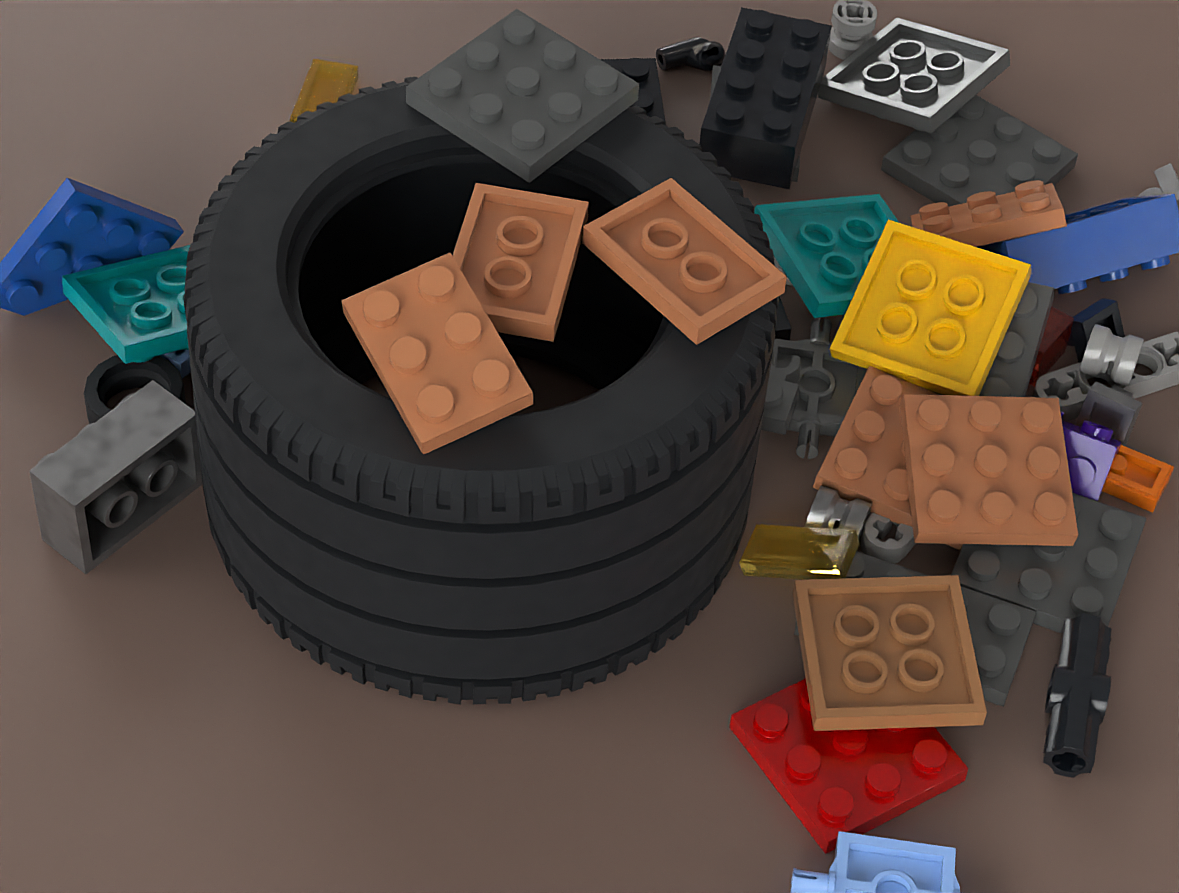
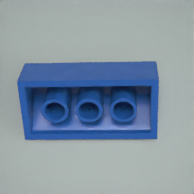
M1175 194L1128 197L1066 214L1067 227L977 247L1031 264L1032 274L1028 282L1054 287V289L1057 288L1058 294H1066L1087 288L1086 280L1099 276L1100 282H1106L1129 276L1128 267L1140 264L1141 269L1146 270L1170 264L1169 255L1179 253V210Z

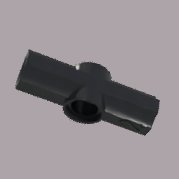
M1082 613L1078 617L1065 619L1061 632L1058 660L1052 670L1045 703V713L1050 715L1043 749V763L1049 765L1053 769L1054 774L1071 778L1079 774L1091 773L1095 762L1099 725L1102 724L1111 687V676L1106 675V669L1110 655L1109 646L1112 629L1102 622L1101 617Z

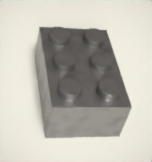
M152 380L136 393L127 395L117 407L98 421L86 425L76 437L60 449L44 456L29 471L42 540L84 574H87L200 487L203 482L195 411Z

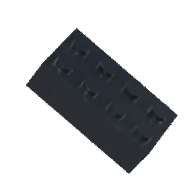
M741 7L701 127L699 142L701 151L710 152L717 159V167H724L731 174L732 178L790 189L825 71L832 25L817 23L808 19L782 16L764 10Z

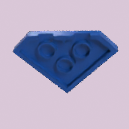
M66 178L0 262V308L25 316L66 301L68 298L63 294V275L170 250L184 231L176 219Z

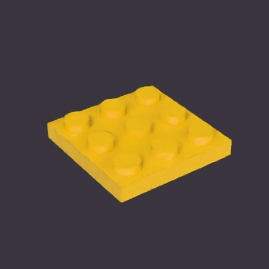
M888 219L830 346L831 357L868 369L870 365L942 395L979 396L1032 274L1031 264Z

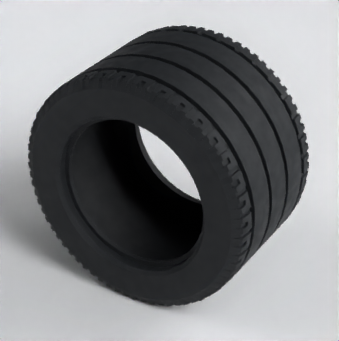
M417 77L405 78L404 82L398 84L395 81L382 83V87L377 89L371 86L359 89V94L352 95L348 93L338 97V102L331 103L327 101L317 105L314 112L306 111L297 117V122L288 121L278 127L277 134L270 133L262 140L261 147L254 146L245 153V160H239L233 166L231 175H225L218 184V191H214L211 195L208 207L204 208L199 216V222L193 236V243H191L188 251L184 294L187 338L203 490L210 531L228 575L232 576L235 586L240 593L244 594L246 602L251 609H257L259 617L267 625L273 624L275 632L283 640L290 638L293 647L301 652L308 650L311 659L322 665L327 662L330 664L332 671L341 675L345 672L351 673L353 680L363 685L369 681L375 683V688L388 691L390 687L398 689L399 695L411 698L413 694L423 695V700L436 701L437 697L448 698V703L461 705V700H473V704H486V699H498V704H511V699L522 697L524 702L535 700L538 694L545 693L548 698L560 696L561 690L569 688L571 692L582 689L584 683L591 681L593 684L606 681L607 674L612 672L616 676L626 671L628 664L631 662L638 665L647 660L650 651L656 653L665 646L667 638L674 640L681 635L685 625L689 626L696 619L699 610L703 611L710 604L723 578L727 576L732 567L747 524L775 340L779 296L696 345L581 241L554 342L500 332L498 334L511 355L541 361L561 368L580 377L599 389V391L554 408L509 415L426 454H422L392 399L361 385L378 374L345 317L341 300L449 252L453 255L476 183L589 202L587 225L672 178L775 266L773 250L770 249L768 236L763 231L760 215L754 214V206L749 198L744 197L740 184L736 181H731V174L724 167H717V159L710 152H702L701 145L693 139H684V133L677 127H667L666 121L657 116H647L646 110L637 105L628 107L529 183L406 104V86L418 79Z

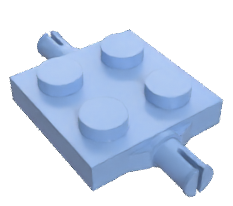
M839 831L836 841L835 860L829 869V873L793 868L790 893H960V886L955 876L956 848Z

